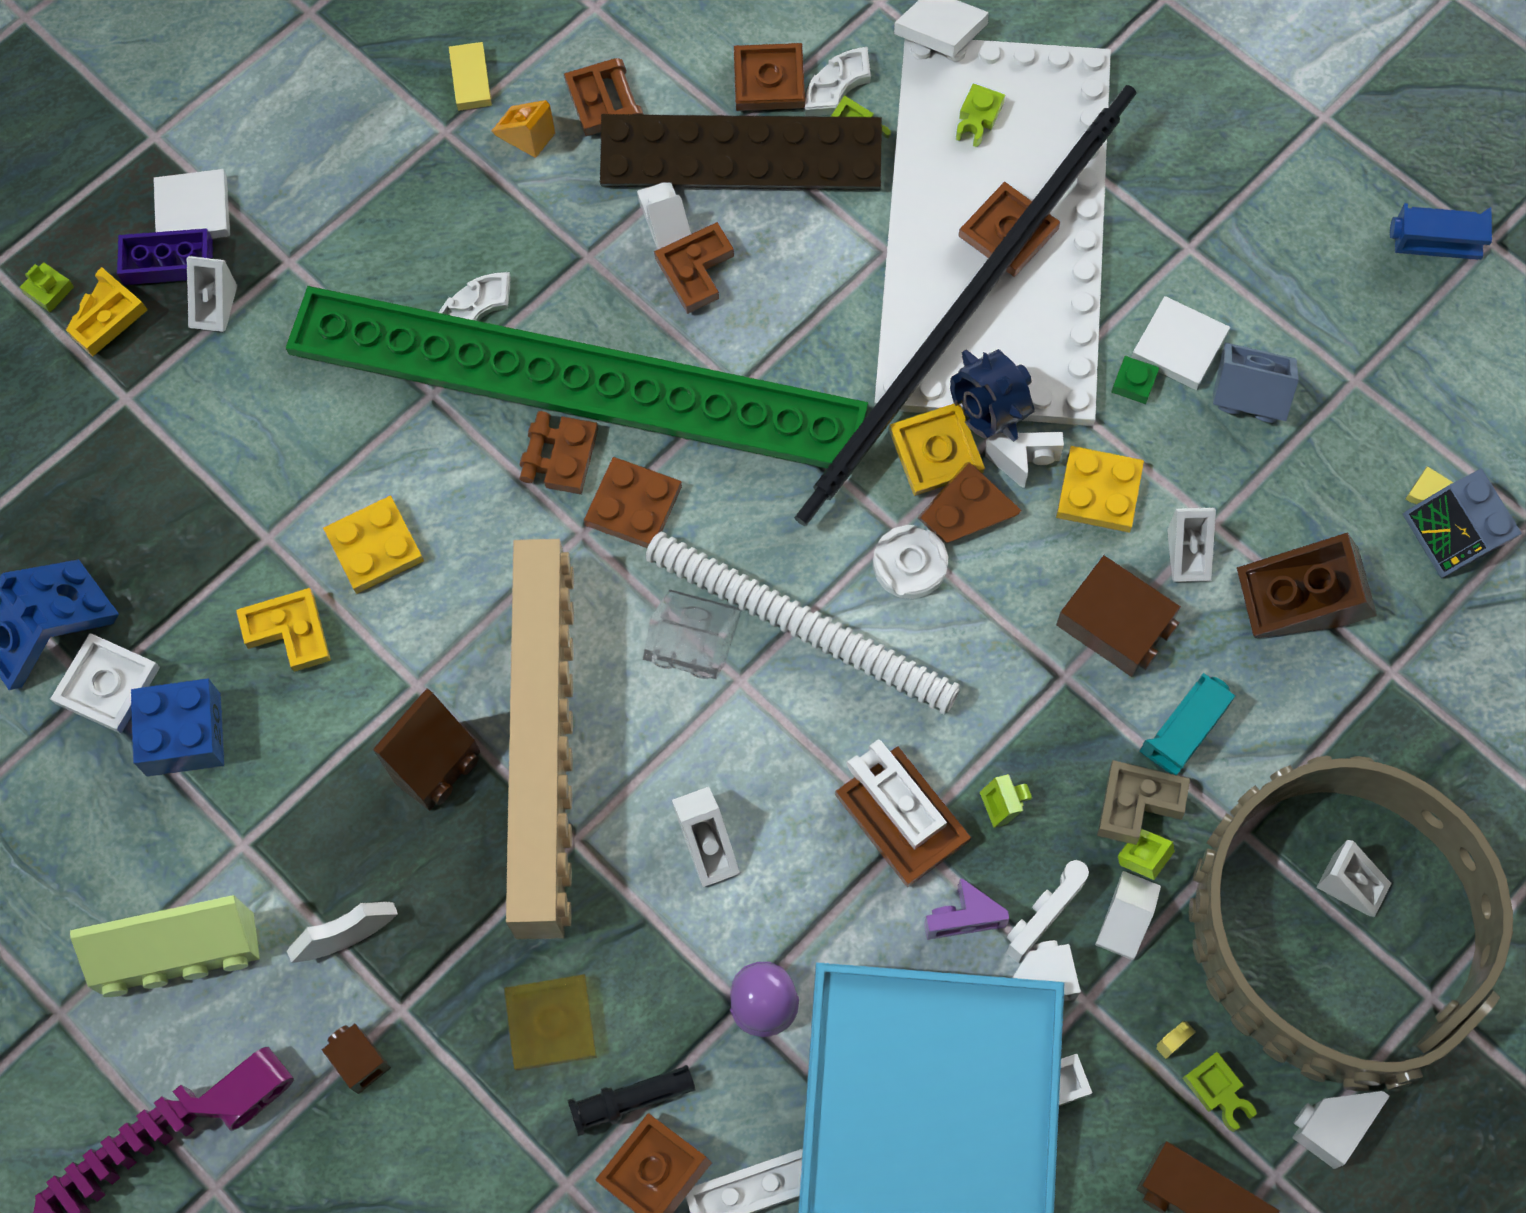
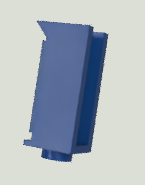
M1404 203L1398 217H1393L1390 224V238L1395 239V253L1481 260L1483 258V245H1490L1492 243L1491 207L1483 213L1477 214V212L1420 207L1408 208V203Z

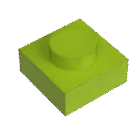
M1141 829L1137 845L1127 843L1119 853V864L1122 867L1155 880L1175 852L1173 841Z

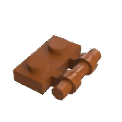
M538 411L535 422L531 423L529 427L528 437L530 441L527 452L522 453L519 465L522 467L519 479L525 483H533L536 472L546 474L544 480L546 488L582 495L599 430L598 424L596 422L562 416L559 428L554 429L549 427L551 414ZM544 443L554 445L550 459L541 457Z

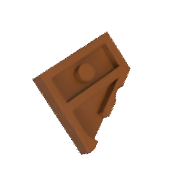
M967 462L918 516V519L934 532L941 541L949 543L1014 517L1022 510L974 465Z

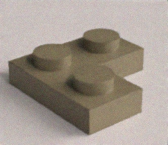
M1112 760L1097 836L1137 845L1144 811L1182 820L1186 808L1190 778Z

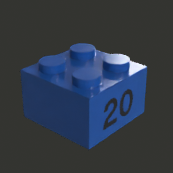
M209 678L131 689L133 763L147 777L224 766L221 693Z

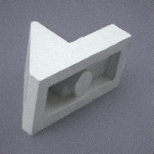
M664 182L637 191L639 203L657 249L691 234L680 195L675 194L671 183Z
M1063 432L1018 433V439L1014 442L1003 433L992 435L986 441L985 457L1019 486L1025 488L1028 477L1027 462H1033L1036 465H1048L1054 461H1060L1064 446Z

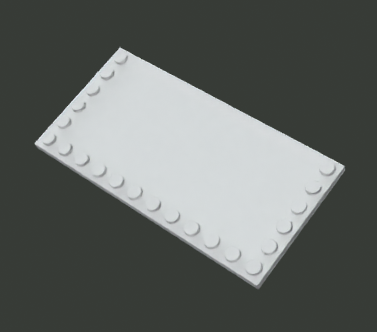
M905 39L874 407L988 259L959 237V229L1004 181L1033 201L1102 109L1108 108L1111 49L971 40L954 57H950ZM973 83L1005 94L1004 104L992 130L983 127V138L978 147L973 146L975 134L972 132H966L960 141L956 140L957 126L962 121V119H959L960 110ZM1107 139L1050 212L1053 217L1061 222L1059 230L1015 277L1005 271L899 411L926 413L954 404L950 391V378L964 367L961 352L967 349L979 359L983 357V352L988 354L999 349L1016 366L1019 364L1024 365L1031 375L1032 382L1028 387L1035 412L1022 421L1094 426ZM961 403L960 405H961L962 411H963V413H964V416L969 417V416L967 415V413L965 412V410H964V408H963V406H962V403Z

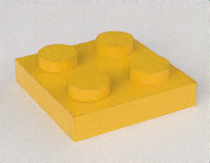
M951 404L889 425L890 435L914 496L946 486L967 462H970L981 473H984V464L970 428L965 423L966 418L960 404L957 406Z
M1070 446L1056 518L1130 533L1144 460Z
M391 495L323 527L356 594L424 562Z

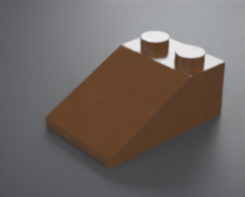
M1348 532L1237 567L1255 638L1339 628L1377 616L1359 548Z
M428 688L373 749L393 782L429 811L435 804L441 805L447 800L453 791L452 785L461 774L467 775L472 771L479 760L478 755L480 753L476 741Z

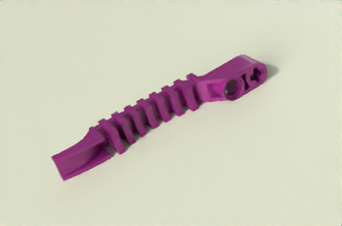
M264 1047L249 1056L200 1098H197L187 1087L183 1085L178 1086L172 1092L179 1101L169 1100L161 1096L154 1102L156 1107L153 1110L147 1111L144 1109L136 1115L138 1121L134 1124L126 1122L118 1129L120 1131L119 1135L115 1138L107 1136L100 1143L103 1147L99 1150H88L82 1155L85 1159L80 1164L72 1162L64 1169L66 1171L65 1175L62 1177L54 1175L46 1182L48 1187L35 1195L33 1213H64L58 1205L59 1202L68 1213H91L75 1190L79 1189L85 1199L90 1197L97 1202L101 1200L106 1194L93 1177L97 1175L100 1181L104 1179L113 1185L120 1179V1176L111 1164L115 1162L116 1165L121 1164L129 1170L137 1163L129 1153L131 1149L148 1156L154 1151V1148L146 1139L149 1135L154 1141L158 1140L166 1146L173 1140V1137L166 1129L169 1124L175 1132L178 1131L187 1137L194 1131L190 1123L197 1117L222 1119L228 1129L234 1131L249 1122L286 1091L293 1083L294 1078L270 1047Z

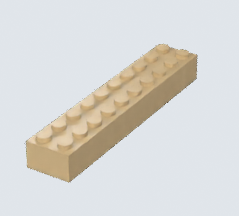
M560 539L513 540L506 923L516 940L564 938V926H571V902H567L565 887H571L572 868L571 863H568L565 848L572 847V826L568 824V816L565 813V809H572V786H568V775H566V772L573 769L572 748H569L568 736L566 734L573 733L572 711H569V701L566 697H573V675L569 673L568 661H573L574 658L573 638H570L569 625L574 624L573 602H570L569 589H574V568L570 564V553L563 552Z

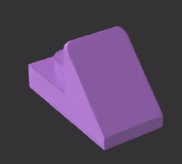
M960 879L958 893L962 910L956 911L955 906L935 908L932 910V915L926 916L924 922L926 938L930 940L1006 928L1009 914L1005 908L964 879Z

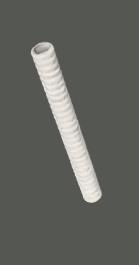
M662 531L651 540L646 551L647 562L653 563L656 561L657 567H667V572L671 574L677 572L678 578L683 579L686 577L688 583L694 584L696 582L697 587L702 590L708 588L709 594L714 595L717 593L718 598L721 600L727 598L730 605L739 604L740 610L745 611L748 609L750 615H760L759 619L761 621L770 620L771 626L776 627L779 625L781 631H791V636L794 638L799 635L802 642L807 643L810 641L812 642V647L816 649L819 646L822 647L823 653L828 654L831 652L833 653V658H843V663L846 665L853 663L854 669H864V674L867 676L871 674L876 675L875 680L877 681L884 679L887 686H897L896 690L898 692L907 691L908 697L913 698L916 696L918 697V702H928L931 709L935 707L940 708L939 713L943 715L946 712L948 713L960 691V684L954 682L952 685L948 683V678H938V673L935 671L931 674L928 673L927 667L921 666L919 668L916 666L917 662L913 660L910 662L905 661L906 656L904 655L895 656V651L892 649L887 652L884 650V645L879 644L876 646L874 645V640L870 638L867 641L864 640V635L861 633L854 635L853 629L848 627L845 630L839 622L833 624L830 617L821 618L820 612L812 613L810 607H800L801 603L799 601L790 602L789 596L784 595L781 597L779 591L773 590L771 592L769 591V586L765 584L759 586V581L756 579L749 581L748 575L742 574L740 576L738 575V570L734 568L728 570V565L725 563L718 565L717 559L711 558L709 560L707 559V554L703 552L697 554V549L693 547L687 549L686 543L681 542L678 544L676 538L670 537L668 539L667 534Z

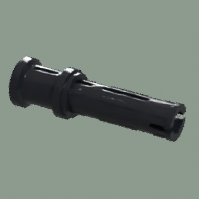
M685 1065L674 1071L645 1079L624 1088L613 1090L612 1087L601 1088L599 1094L579 1101H576L574 1098L567 1101L578 1136L585 1134L586 1129L606 1122H610L612 1125L616 1124L618 1120H621L622 1115L678 1095L695 1091V1086L689 1067Z

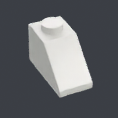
M706 787L673 799L672 803L702 886L705 887L740 874L720 809L710 788Z
M1055 940L1035 944L1033 946L1034 951L1028 952L1012 978L1065 982L1064 1002L1076 1000L1081 991L1070 945L1058 946Z
M1383 1091L1326 1098L1314 1104V1106L1307 1103L1294 1121V1124L1299 1128L1292 1138L1333 1169L1345 1165L1388 1100L1389 1095Z

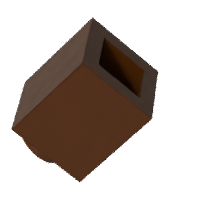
M355 1023L351 1027L345 1025L332 1033L327 1039L329 1044L321 1049L349 1088L357 1094L361 1093L391 1069L365 1032Z

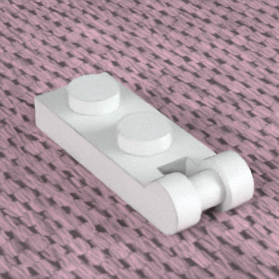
M878 739L868 746V752L861 757L854 756L846 764L854 777L863 784L915 850L946 827L947 822L884 743ZM879 763L885 770L875 777L870 769Z
M1078 860L1070 861L1060 877L1061 885L1053 894L1047 889L1033 905L1032 908L1037 912L1028 923L1021 919L1006 938L1011 941V944L1006 953L1017 963L1022 960L1081 890L1089 874L1085 863Z

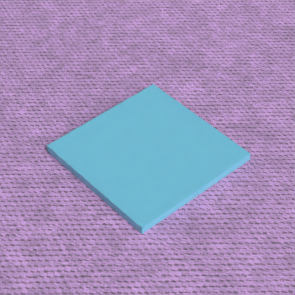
M816 962L798 1213H1054L1065 982Z

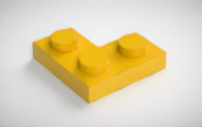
M311 588L236 610L244 644L248 649L284 639L290 667L294 672L331 661Z

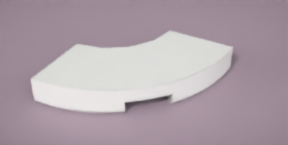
M868 47L852 49L829 60L828 65L817 75H814L806 92L805 116L832 115L844 95L859 85L870 83Z
M510 272L489 274L468 282L466 287L457 292L452 298L449 297L439 313L479 321L482 317L493 311L508 309Z
M360 903L352 911L336 920L318 926L307 927L287 950L291 963L308 961L333 954L371 936L398 915L394 903Z

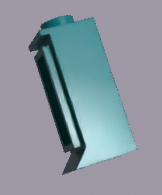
M1203 673L1198 682L1194 684L1158 731L1154 739L1145 740L1139 752L1168 773L1178 775L1228 709L1236 695L1230 692L1229 686L1217 677L1210 678Z

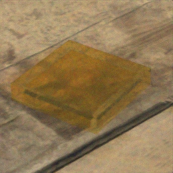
M585 974L504 988L515 1071L597 1058Z

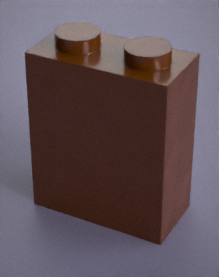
M1103 555L1061 610L1056 626L1133 677L1139 667L1146 670L1159 652L1154 649L1161 638L1168 641L1180 624L1175 618L1181 606Z

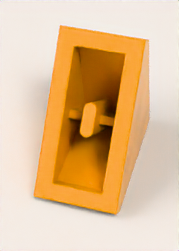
M543 100L511 106L492 129V132L502 140L536 158L555 135L550 104Z

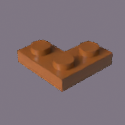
M718 222L654 251L655 260L687 314L719 299V291L706 270L734 257V248Z

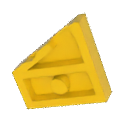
M102 267L95 274V277L98 279L92 294L85 293L79 304L78 313L72 317L66 329L71 338L92 357L147 311L142 301Z

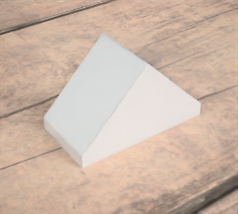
M189 256L187 257L188 328L224 332L229 320L237 284L225 260Z
M1182 508L1175 510L1167 529L1173 582L1211 581L1215 508Z
M1346 840L1333 854L1316 888L1368 916L1375 917L1391 882L1354 841Z
M1123 871L1095 945L1134 960L1154 915L1161 886Z

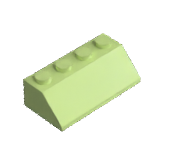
M234 895L70 930V938L87 986L102 994L103 997L121 996L128 993V988L140 985L148 989L162 987L168 984V979L181 976L185 980L200 979L208 976L209 970L222 967L225 971L241 970L248 967V962L260 959L254 913Z

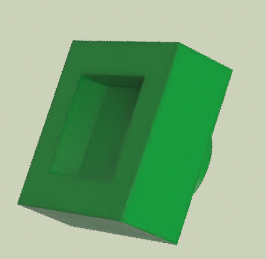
M1124 356L1111 393L1146 404L1160 367Z

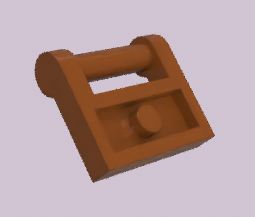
M620 58L610 59L564 73L568 91L586 137L601 132V114L644 115L641 106L636 105L625 76L627 71L625 64ZM609 78L613 80L623 108L614 110L603 79Z

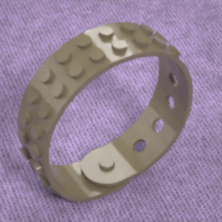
M1320 756L1310 759L1307 762L1308 764L1294 770L1291 765L1286 766L1270 776L1272 781L1262 786L1261 790L1256 785L1249 789L1230 811L1234 817L1226 813L1206 842V844L1213 848H1207L1203 859L1199 858L1193 875V881L1198 882L1196 897L1191 898L1189 903V921L1195 923L1196 939H1193L1195 958L1198 963L1203 965L1208 978L1206 985L1215 1001L1221 1002L1231 1015L1233 1025L1242 1034L1251 1036L1264 1046V1052L1274 1060L1281 1063L1286 1061L1301 1069L1300 1073L1309 1079L1318 1082H1325L1326 1079L1343 1083V1088L1351 1091H1369V1086L1385 1084L1387 1090L1410 1085L1412 1081L1423 1078L1422 1068L1441 1059L1460 1044L1500 999V996L1491 989L1505 966L1513 935V909L1506 876L1498 857L1477 825L1462 809L1425 781L1398 768L1374 762L1373 759L1362 756H1355L1350 759H1332L1331 756ZM1318 792L1360 797L1379 804L1410 822L1428 837L1448 859L1461 880L1470 902L1475 928V952L1468 980L1456 1000L1452 999L1435 1016L1437 1021L1417 1043L1416 1047L1423 1052L1421 1056L1402 1062H1380L1352 1057L1326 1047L1309 1038L1282 1019L1256 994L1246 981L1232 955L1224 930L1221 914L1220 884L1222 869L1233 836L1240 827L1265 808L1287 798Z

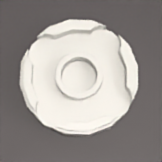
M914 525L893 528L881 537L874 551L873 569L877 581L887 592L899 598L916 599L928 596L939 588L946 576L948 554L945 545L934 532L928 529L925 531Z

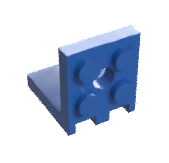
M80 560L1 574L0 678L8 690L23 687L50 637L114 624L119 613Z

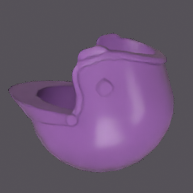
M755 962L744 966L735 975L730 990V1011L735 1023L741 1030L754 1036L771 1037L784 1031L793 1023L798 1013L799 996H797L792 979L781 966L772 962Z

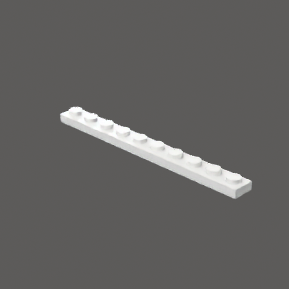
M1078 1054L1061 1059L1059 1106L1092 1094ZM802 1149L694 1186L686 1196L690 1213H755L798 1198Z

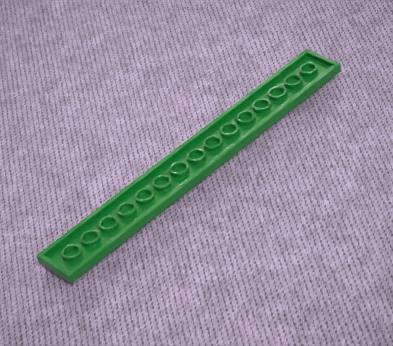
M307 286L286 345L288 354L822 468L829 467L865 420L868 410V402L312 286Z

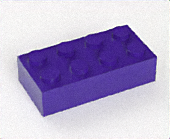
M207 228L118 235L117 275L123 285L187 280V257L213 259V239Z

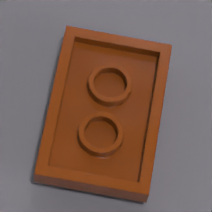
M897 746L890 752L947 822L946 827L914 850L863 784L855 777L837 789L835 796L908 888L969 843L971 837L899 746ZM879 763L870 769L875 777L885 770Z

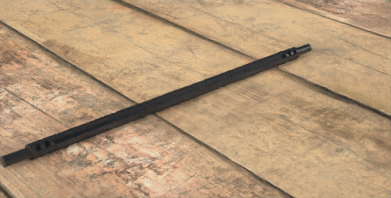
M1125 85L1108 108L1102 109L902 372L813 486L815 491L794 517L799 524L807 526L824 502L831 500L856 466L1119 124V116L1137 94L1132 86Z

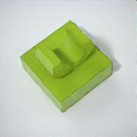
M44 262L40 266L35 264L25 274L28 279L19 287L24 295L48 312H51L74 288L69 279Z
M1009 774L995 777L980 791L993 828L1007 825L1023 811V802L1032 799L1027 784L1013 786Z

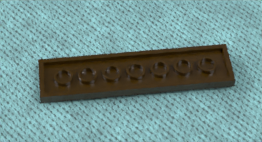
M601 114L600 185L601 187H651L660 183H671L673 188L880 190L882 117Z

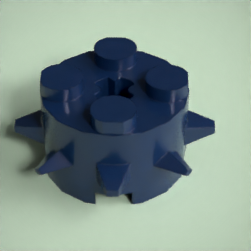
M967 349L961 352L964 367L950 378V391L955 406L962 403L965 412L970 417L965 423L976 435L986 439L1002 432L1014 442L1018 439L1016 424L1035 412L1028 387L1032 382L1031 375L1024 365L1019 364L1016 366L999 349L988 354L983 352V357L979 359Z

